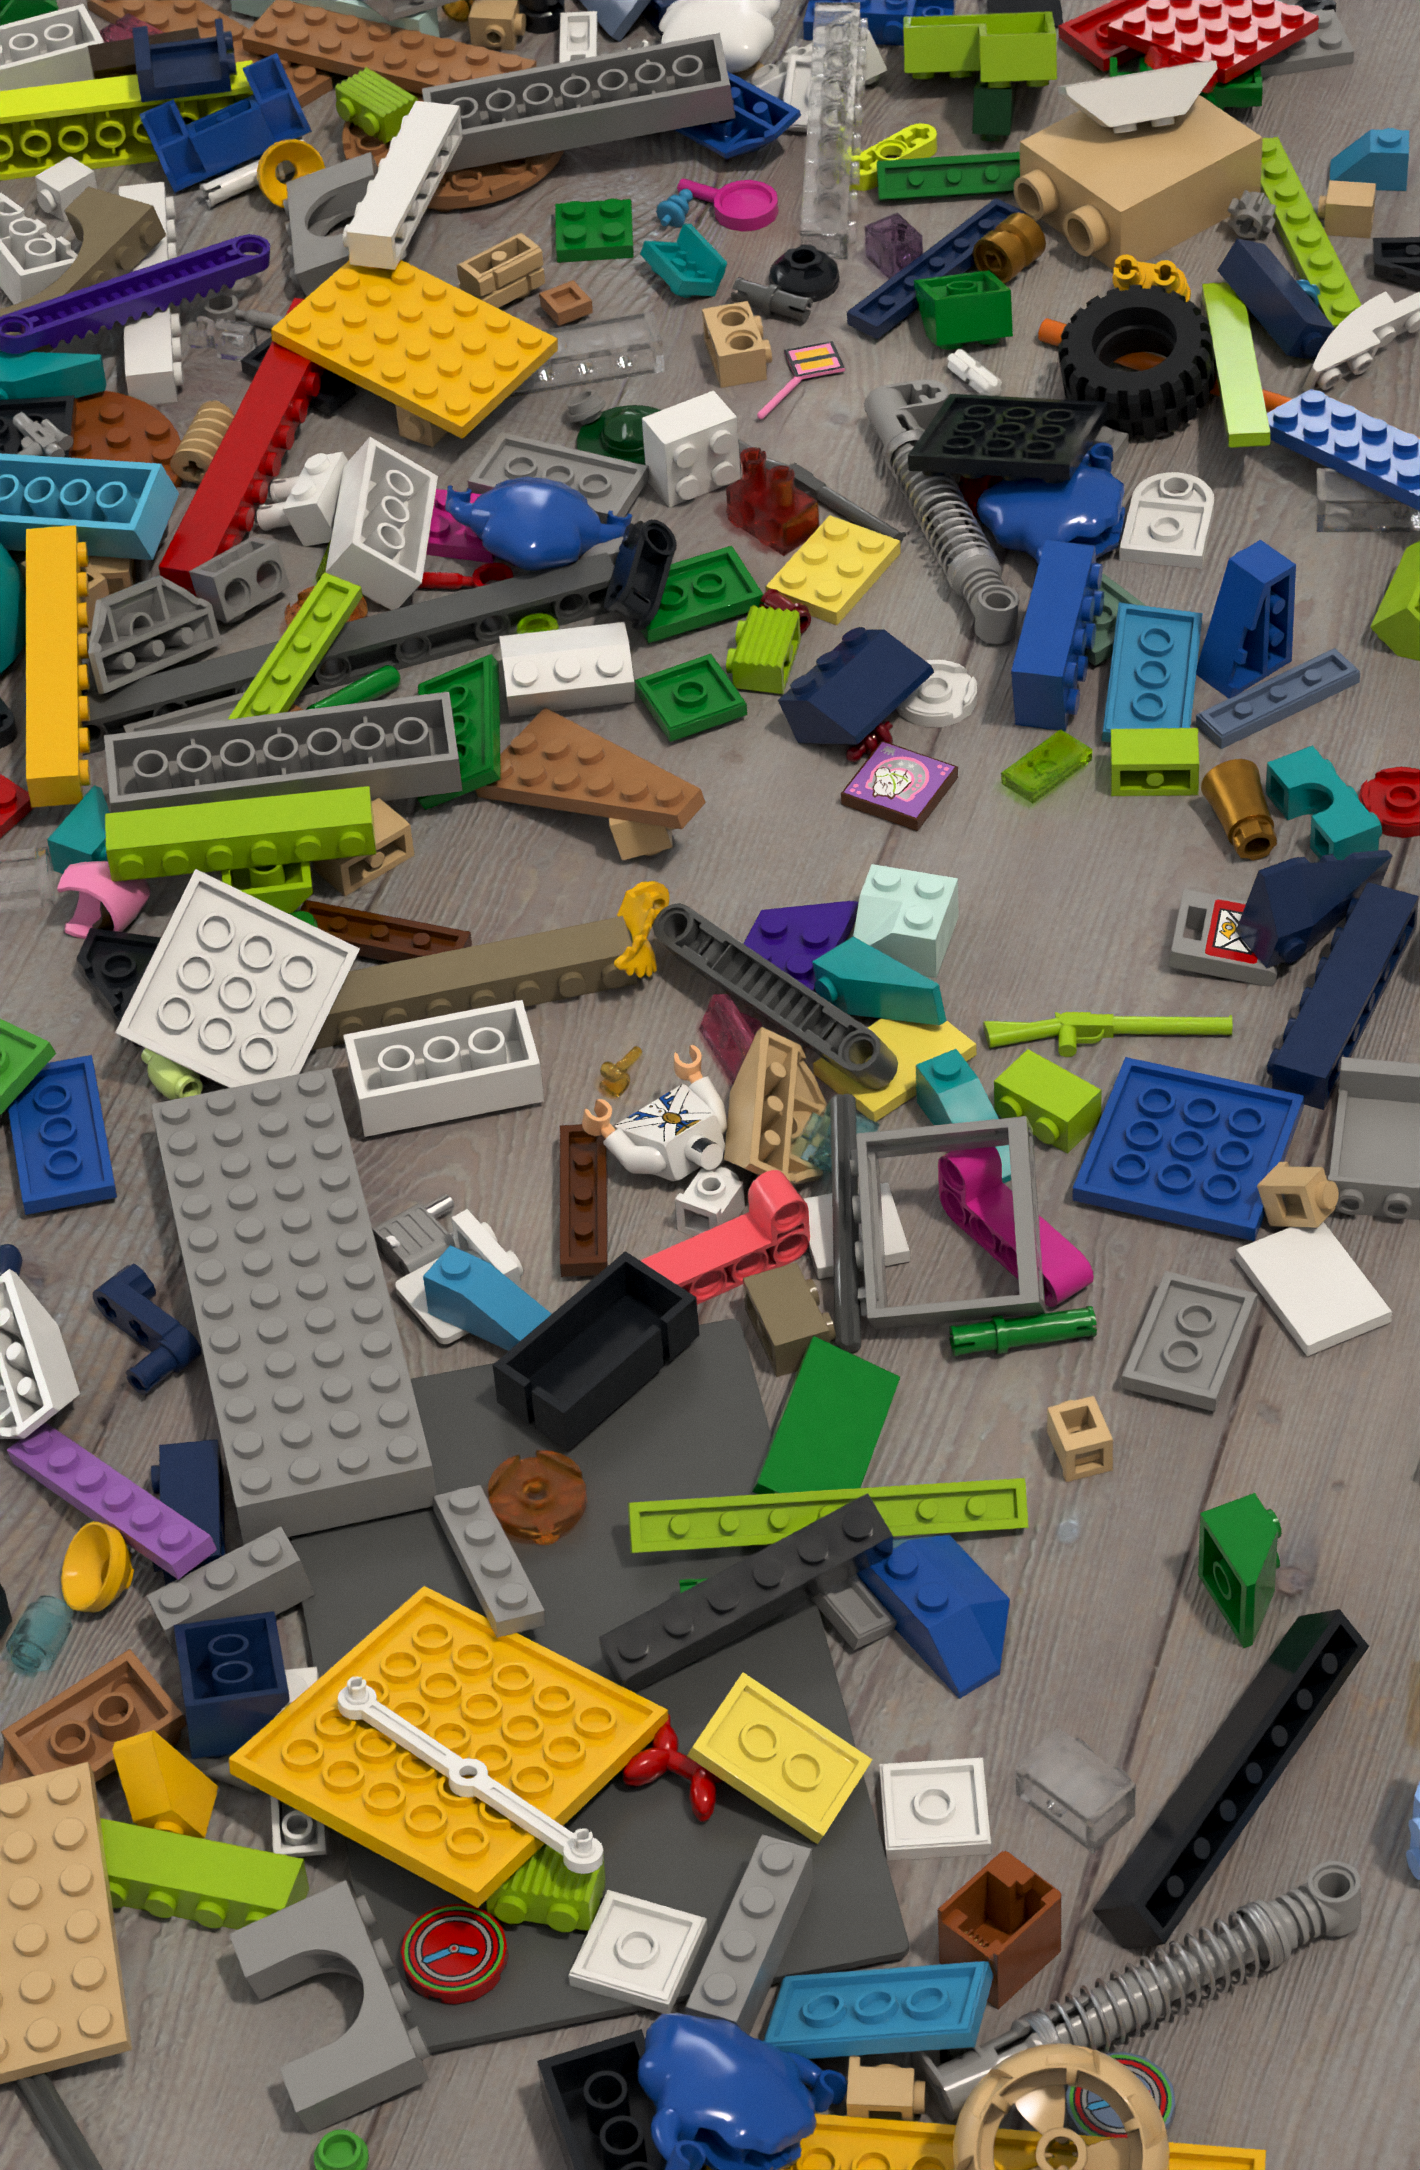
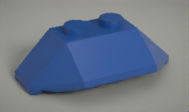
M727 71L735 118L675 129V131L728 159L755 152L776 140L801 117L800 110Z
M950 1535L893 1538V1553L890 1556L857 1573L860 1579L897 1621L894 1629L959 1699L1000 1675L1010 1598Z

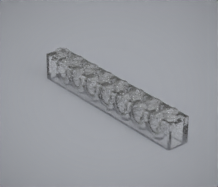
M815 2L800 240L801 245L815 246L816 249L828 254L832 259H848L849 244H856L857 236L856 220L850 219L851 214H858V191H852V185L860 184V161H854V155H861L862 135L861 132H856V127H863V103H857L858 98L865 97V75H859V69H866L867 49L866 46H861V41H868V18H861L860 2Z

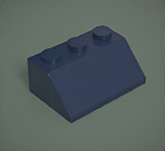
M857 627L842 636V642L832 651L820 656L816 661L817 665L806 675L795 679L790 684L791 688L778 699V702L798 743L858 744L934 673V670L928 662L885 629L866 630L864 627Z
M275 1611L174 1625L191 1759L203 1757L217 1759L235 1753L273 1720L290 1701Z

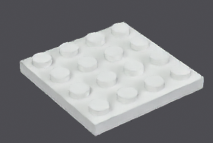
M195 869L115 1034L227 1088L297 1075L300 1073L360 948Z

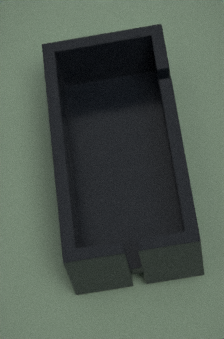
M625 1251L492 1365L497 1403L528 1424L535 1419L538 1431L567 1451L570 1450L664 1367L663 1356L671 1361L700 1335L697 1298Z

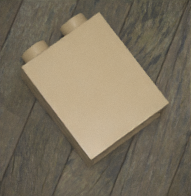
M1198 95L1186 114L1174 116V124L1152 127L1151 120L1136 123L1137 130L1123 133H1114L1113 127H1102L1082 111H1078L1020 141V177L1015 180L1014 195L1019 208L1025 211L1026 215L1035 221L1042 219L1066 236L1072 248L1080 255H1092L1114 270V267H1116L1114 264L1115 260L1121 255L1128 254L1133 256L1138 262H1146L1230 217L1231 213L1227 210L1232 199L1237 198L1240 200L1244 190H1247L1249 193H1261L1262 136L1200 95Z

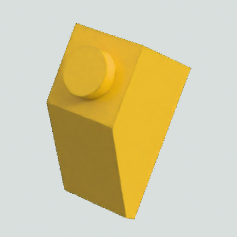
M154 1730L114 1742L112 1752L133 1822L138 1826L202 1839L205 1838L218 1786Z

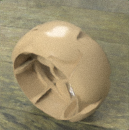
M1047 2044L1031 2047L1007 2057L991 2068L976 2087L972 2089L966 2099L957 2121L953 2141L954 2170H996L994 2165V2143L997 2130L1005 2114H1008L1012 2109V2105L1015 2104L1018 2112L1027 2122L1043 2135L1036 2148V2159L1039 2166L1030 2170H1055L1048 2160L1055 2156L1048 2152L1056 2141L1063 2146L1072 2141L1078 2152L1073 2153V2156L1078 2158L1073 2167L1069 2169L1067 2166L1061 2165L1057 2170H1169L1170 2150L1165 2123L1154 2098L1145 2085L1132 2071L1111 2056L1097 2050L1071 2044ZM1064 2085L1086 2089L1106 2101L1122 2121L1128 2138L1118 2137L1087 2146L1086 2142L1076 2132L1063 2128L1065 2117Z

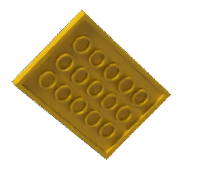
M401 259L395 270L350 265V261H347L271 328L273 342L461 439L471 432L558 351V338Z

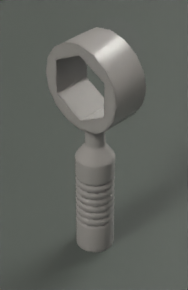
M215 293L204 301L206 320L215 326H226L234 323L238 318H243L250 325L271 330L284 318L255 309L248 311L239 310L238 299L231 293ZM221 307L227 308V309H225V310H223V311H218V310H217V309H219V308H221Z

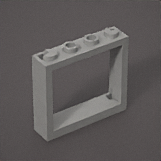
M1026 1116L856 1134L857 1149L851 1150L852 1160H850V1168L853 1178L859 1177L860 1195H853L852 1208L855 1223H861L862 1241L855 1242V1257L858 1270L864 1269L865 1287L858 1288V1299L861 1306V1316H867L868 1321L875 1330L991 1319L992 1316L1002 1315L1003 1318L1046 1313L1033 1128ZM1009 1145L1019 1295L888 1307L879 1158Z

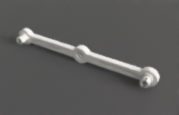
M355 1676L350 1678L347 1682V1687H344L339 1692L338 1708L344 1717L352 1720H364L448 1777L450 1790L454 1794L468 1798L476 1796L563 1855L564 1864L570 1871L586 1874L597 1870L602 1865L603 1847L597 1839L593 1838L591 1831L588 1832V1829L582 1828L572 1833L489 1777L487 1766L477 1759L461 1758L379 1703L376 1692L366 1685L365 1679L362 1680V1677ZM466 1775L475 1776V1777L469 1778V1779L463 1778V1776H466Z

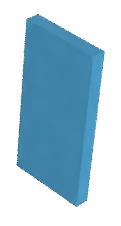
M1127 603L1118 604L1102 741L1111 742V729L1190 728L1203 613Z
M989 1961L785 1976L764 2041L784 2052L797 2053L807 2059L975 2047L993 1980L992 1969Z

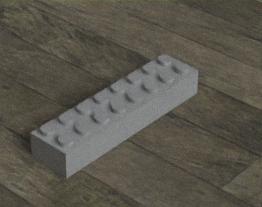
M720 33L422 88L424 102L460 106L463 138L446 172L735 118Z
M449 692L104 735L112 813L365 786L370 787L371 801L380 798L382 801L462 791Z

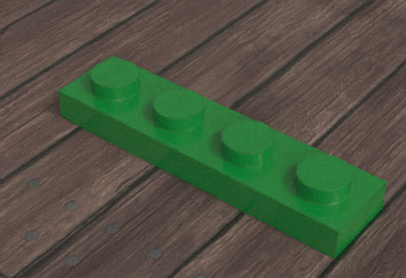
M1020 152L877 161L879 202L1014 193L1015 180L1020 177Z

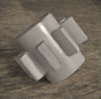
M1244 190L1240 200L1233 198L1227 211L1231 215L1227 225L1233 226L1234 231L1239 237L1259 240L1262 231L1271 232L1276 219L1272 216L1276 205L1270 204L1269 199L1264 193H1249L1247 190Z

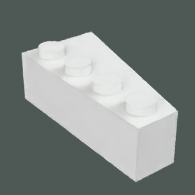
M0 192V287L15 305L33 297L54 283L71 266L78 254L71 250V243L62 236L54 238L47 232V225L38 219L33 220L25 217L24 209Z

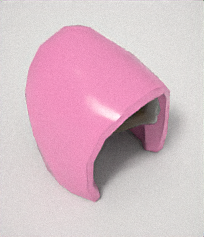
M108 861L81 862L69 865L64 871L57 888L58 892L79 891L77 908L72 919L65 924V933L86 939L90 928L122 932L137 917L150 896V888L146 879L112 881Z

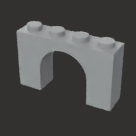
M371 152L286 182L288 198L283 200V204L290 221L286 222L285 226L292 242L287 248L294 268L290 269V275L296 290L303 289L306 297L349 261L348 248L343 246V233L335 236H324L337 223L355 215L357 203L363 201L369 181L374 180L378 173V165Z
M346 1880L229 1934L244 1976L259 2000L322 1973L336 1972L348 1974L363 1982L364 1997L362 2007L357 2019L348 2031L334 2042L279 2067L295 2112L310 2135L429 2080L422 2061L431 2056L428 2046L418 2026L412 2029L409 2028L404 2015L413 2011L401 1982L399 1981L393 1985L391 1983L387 1970L394 1968L395 1964L384 1939L381 1937L374 1940L370 1930L371 1926L378 1923L367 1896L363 1894L356 1897Z

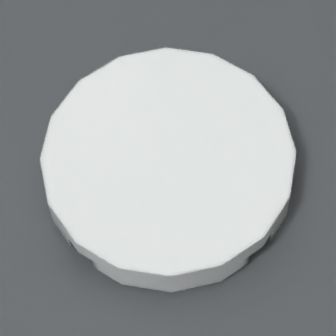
M925 660L932 666L934 673L896 708L899 715L912 724L923 727H946L953 725L971 715L976 707L977 681L974 676L971 678L967 674V669L958 663L947 660Z

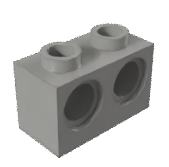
M253 536L189 571L197 598H202L211 603L215 619L223 623H233L241 620L245 616L246 611L257 605L271 603L277 598L276 595L290 587L277 542Z

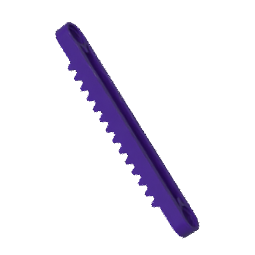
M241 235L5 314L0 317V350L9 354H19L47 344L54 349L57 348L62 339L66 344H69L74 335L84 339L89 330L94 335L98 334L103 325L110 330L115 321L125 325L130 316L137 321L142 312H145L148 316L153 315L156 307L163 312L166 311L169 303L178 307L183 298L188 302H192L196 294L204 298L207 296L209 289L219 293L224 284L231 289L236 280L254 275L268 268L270 265V243L258 235ZM252 252L258 255H246L243 253ZM9 332H19V333H22V335H16V336H14V335H7V334H5V333H9Z

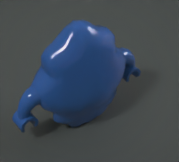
M1109 443L1095 444L1091 450L1087 451L1072 478L1062 483H1046L1041 478H1025L1020 481L1002 479L1000 482L984 490L977 501L976 509L981 522L993 533L998 544L1012 551L1027 553L1036 560L1038 565L1045 540L1095 546L1096 558L1118 548L1125 516V508L1122 506L1125 488L1124 483L1110 473L1111 462L1113 461V448Z
M526 476L505 480L496 484L493 489L480 495L474 503H470L471 489L467 488L466 492H457L452 490L453 486L449 485L447 487L445 510L451 513L456 521L469 527L493 556L528 571L569 565L577 561L579 557L593 546L623 537L626 527L632 521V514L628 513L627 517H616L613 515V511L609 510L606 524L601 523L598 514L588 505L587 498L579 491L560 481Z
M680 2013L662 2014L646 2030L645 2053L639 2060L638 2081L644 2092L656 2106V2114L652 2119L650 2131L658 2152L667 2161L664 2170H701L704 2163L712 2170L787 2169L794 2165L801 2157V2140L814 2133L816 2127L815 2110L817 2112H824L828 2110L832 2102L835 2105L841 2104L847 2093L848 2080L839 2072L834 2070L823 2071L809 2059L797 2053L784 2052L768 2042L753 2038L738 2025L727 2020L708 2019ZM804 2084H806V2085H808V2086H810V2087L812 2088L811 2092L809 2091V2089H808Z

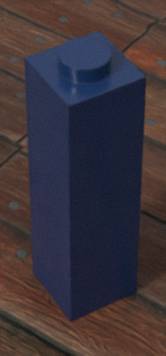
M1237 238L1217 271L1286 355L1315 360L1323 344L1335 330V327L1266 244Z

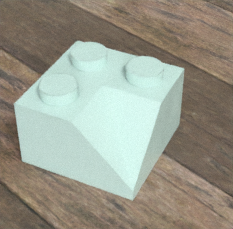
M871 864L860 893L853 936L921 975L937 978L959 917L958 878Z

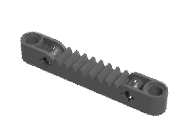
M681 903L671 904L658 913L654 920V934L682 963L713 984L718 985L724 991H728L737 1000H741L746 1006L755 1010L762 1017L764 1016L772 1024H776L798 1042L801 1041L806 1047L813 1050L821 1058L861 1086L868 1089H879L893 1080L898 1068L897 1057L873 1031L690 907Z

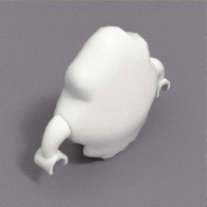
M678 0L666 9V13L659 24L660 31L664 32L661 44L720 33L727 71L732 73L747 70L760 59L761 55L774 40L775 28L771 23V19L777 14L781 0ZM647 40L641 41L642 47L649 46Z

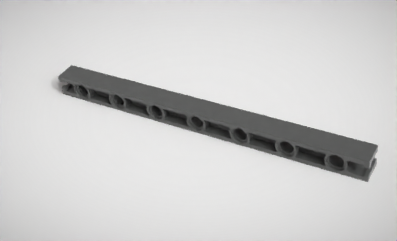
M606 552L577 560L566 566L535 571L346 622L298 697L355 682L386 665L400 670L499 643V636L540 632L609 613L604 608V602L614 565ZM279 641L146 676L105 694H99L98 690L83 693L82 696H88L90 707V721L83 722V728L88 727L90 753H85L83 756L105 750L104 735L124 733V725L246 692Z

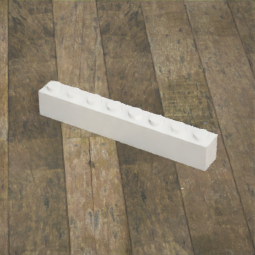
M164 182L119 186V196L153 205L166 233V236L129 273L178 257L175 202L173 196L166 197ZM169 303L166 311L163 312L156 307L151 316L142 312L137 321L130 316L126 324L123 325L125 378L128 395L149 405L178 402L177 386L184 385L182 363L176 362L183 361L180 339L182 337L179 316L181 312L180 305L175 307L172 303Z

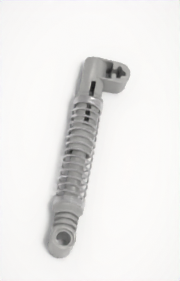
M921 379L877 387L866 397L864 409L884 446L885 462L896 479L900 491L904 494L905 500L917 519V523L926 535V540L930 543V547L939 560V564L943 568V572L946 574L951 587L959 596L965 598L975 617V634L981 640L993 644L1010 641L1016 633L1019 595L1014 589L1005 586L1003 583L1000 562L991 549L990 543L986 540V536L981 531V527L977 523L972 510L968 507V503L959 490V486L955 483V479L951 473H945L941 476H926L921 471H909L908 454L948 398V388L943 383L932 379Z
M1341 1861L1320 1863L1311 1870L1307 1883L1299 1886L1298 1889L1295 1888L1287 1892V1894L1275 1898V1900L1265 1902L1258 1899L1237 1908L1236 1912H1229L1228 1923L1230 1928L1218 1918L1213 1923L1215 1935L1207 1927L1201 1926L1199 1928L1201 1944L1196 1937L1187 1933L1184 1936L1186 1951L1179 1943L1173 1940L1169 1944L1171 1958L1162 1949H1155L1154 1956L1157 1966L1147 1956L1142 1955L1140 1957V1966L1135 1967L1133 1964L1127 1963L1125 1965V1973L1122 1975L1112 1970L1110 1981L1105 1982L1098 1977L1095 1980L1094 1989L1091 1990L1087 1986L1082 1985L1080 1996L1075 1997L1068 1992L1066 1993L1064 2004L1061 2005L1057 2001L1052 2000L1050 2011L1045 2012L1038 2007L1035 2011L1032 2010L1013 2021L1010 2031L980 2046L976 2042L975 2047L910 2052L915 2075L919 2081H926V2091L945 2117L953 2121L959 2118L963 2105L972 2089L976 2087L990 2069L1017 2052L1040 2045L1071 2044L1107 2053L1111 2043L1120 2046L1124 2044L1126 2036L1131 2038L1138 2037L1141 2028L1150 2031L1154 2029L1155 2021L1166 2023L1169 2021L1171 2013L1180 2016L1184 2013L1185 2006L1193 2009L1198 2007L1200 1998L1210 2001L1213 1999L1215 1991L1224 1994L1228 1992L1230 1984L1236 1986L1243 1984L1245 1976L1253 1979L1258 1976L1259 1969L1269 1971L1281 1965L1282 1962L1290 1958L1291 1950L1297 1948L1298 1945L1301 1946L1309 1942V1939L1313 1940L1319 1937L1320 1934L1343 1936L1351 1933L1358 1927L1361 1921V1878L1357 1870L1347 1863ZM1233 1916L1236 1918V1927L1234 1926ZM1218 1924H1220L1226 1932L1220 1934ZM1203 1931L1207 1933L1210 1940L1205 1941ZM1189 1939H1191L1196 1947L1190 1948ZM1174 1946L1179 1950L1180 1955L1176 1956ZM1159 1953L1163 1956L1166 1962L1161 1964ZM1144 1961L1150 1966V1970L1146 1969ZM1250 1962L1255 1965V1972L1251 1974L1245 1971V1965ZM1237 1970L1241 1973L1240 1979L1237 1981L1230 1979V1972ZM1220 1977L1226 1980V1985L1222 1989L1215 1986V1980ZM1206 1984L1211 1988V1993L1208 1996H1204L1200 1992V1987ZM1190 1992L1196 1995V2001L1192 2004L1188 2003L1185 1995ZM1176 1999L1181 2002V2009L1178 2011L1173 2010L1170 2002ZM1165 2012H1166V2017H1164V2018H1162V2019L1159 2018L1160 2016L1164 2015ZM1151 2021V2024H1150V2025H1148V2026H1145V2025H1144V2024H1146V2023H1148V2022ZM1136 2029V2032L1129 2033L1130 2031ZM1121 2036V2039H1120V2040H1118V2041H1115V2040H1114V2039H1116V2038H1118V2037ZM1106 2044V2047L1099 2048L1100 2046ZM947 2054L948 2062L941 2065L940 2055Z

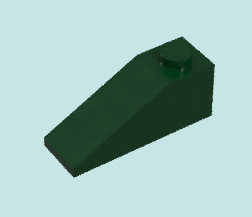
M979 75L974 87L972 134H981L980 139L984 141H1003V135L1011 134L1017 81H1011V87L990 88L988 87V82H981Z

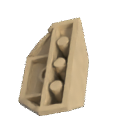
M763 1027L757 1031L730 1091L724 1160L759 1176L767 1171L779 1170L784 1173L792 1185L816 1181L823 1175L828 1110L815 1076L803 1061L806 1056L800 1044Z

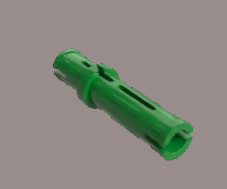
M1092 1306L1008 1319L1002 1318V1315L992 1316L991 1321L949 1326V1334L953 1336L949 1337L954 1357L995 1350L996 1354L1007 1353L1008 1348L1088 1336L1096 1337L1097 1329L1093 1325L1097 1324Z

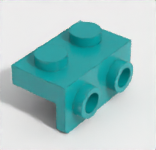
M692 224L682 225L676 242L644 241L640 255L651 266L652 271L661 276L674 294L683 298H690L692 295L715 296L727 266V261Z

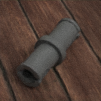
M738 277L734 282L732 289L738 290L737 293L731 292V300L734 302L748 301L750 306L762 309L763 314L772 316L774 313L797 319L803 323L810 316L811 311L806 310V306L812 307V298H805L782 291L781 286L770 284L768 287L745 280L742 277Z

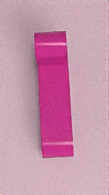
M985 1147L946 1153L938 1160L939 1198L943 1209L962 1230L1018 1279L1012 1190L1002 1182V1163L995 1147ZM1039 1215L1045 1304L1049 1307H1055L1091 1284L1094 1280V1275L1086 1257Z

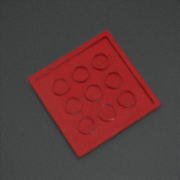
M1150 0L1145 5L1130 13H1126L1120 19L1109 24L1107 39L1147 54L1150 46L1162 48L1163 46L1192 58V63L1206 60L1216 61L1217 70L1215 74L1218 77V82L1226 84L1317 31L1319 16L1304 11L1300 6L1288 5L1277 0Z

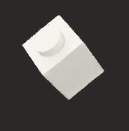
M71 156L35 176L38 190L37 201L40 207L46 213H51L63 222L68 221L64 210L88 186L97 189L94 171Z

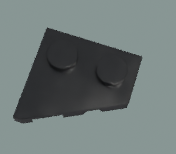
M1420 237L1373 238L1374 275L1420 289Z

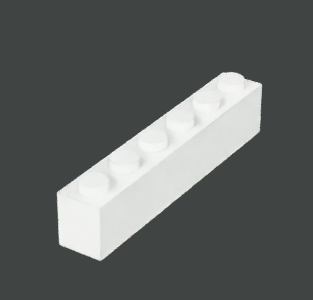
M415 101L409 114L403 117L401 129L397 137L391 139L390 149L386 158L380 160L377 175L374 180L369 181L363 201L357 203L355 216L351 224H347L344 228L343 246L348 248L350 265L396 269L463 138L460 106Z

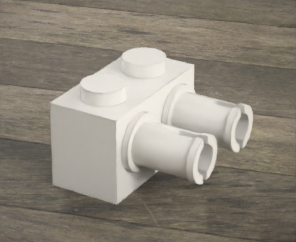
M344 453L316 454L308 458L299 476L274 479L270 485V494L275 504L260 505V509H257L256 517L260 528L267 531L291 525L304 547L331 542L343 467L348 462Z

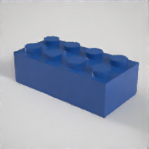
M1044 541L1011 669L1015 725L1066 731L1070 714L1077 715L1080 690L1076 688L1078 681L1085 682L1088 657L1085 656L1086 649H1093L1096 624H1093L1094 616L1101 617L1104 606V591H1098L1101 586L1103 566L1096 563L1095 546Z

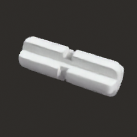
M958 349L954 354H949L947 366L953 373L968 383L978 393L999 396L1002 391L1000 388L1002 381L962 349Z

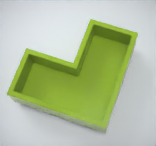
M1052 11L903 17L905 73H912V78L914 79L934 78L935 72H950V77L963 78L972 76V71H980L981 82H988V87L990 88L1011 87V81H1026V86L1042 87L1048 86L1049 80H1057L1056 30Z

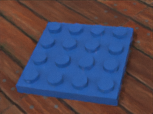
M1125 1057L1074 1183L1073 1201L1255 1241L1265 1215L1257 1185L1279 1162L1285 1161L1304 1109V1095Z

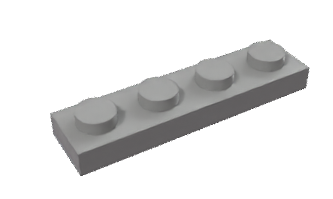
M481 1485L433 1496L434 1513L496 1637L545 1626V1610Z

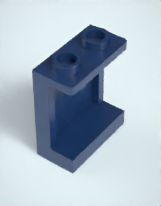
M222 18L215 19V37L150 45L147 26L132 28L141 102L232 91L230 76L237 75L232 31L224 32Z

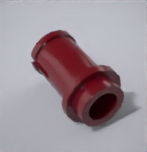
M777 589L768 590L762 596L760 601L774 610L780 608L782 611L788 609L791 612L797 610L800 613L801 634L808 629L811 623V615L808 607L804 604L792 602ZM759 604V607L764 606L766 609L769 608L764 604Z

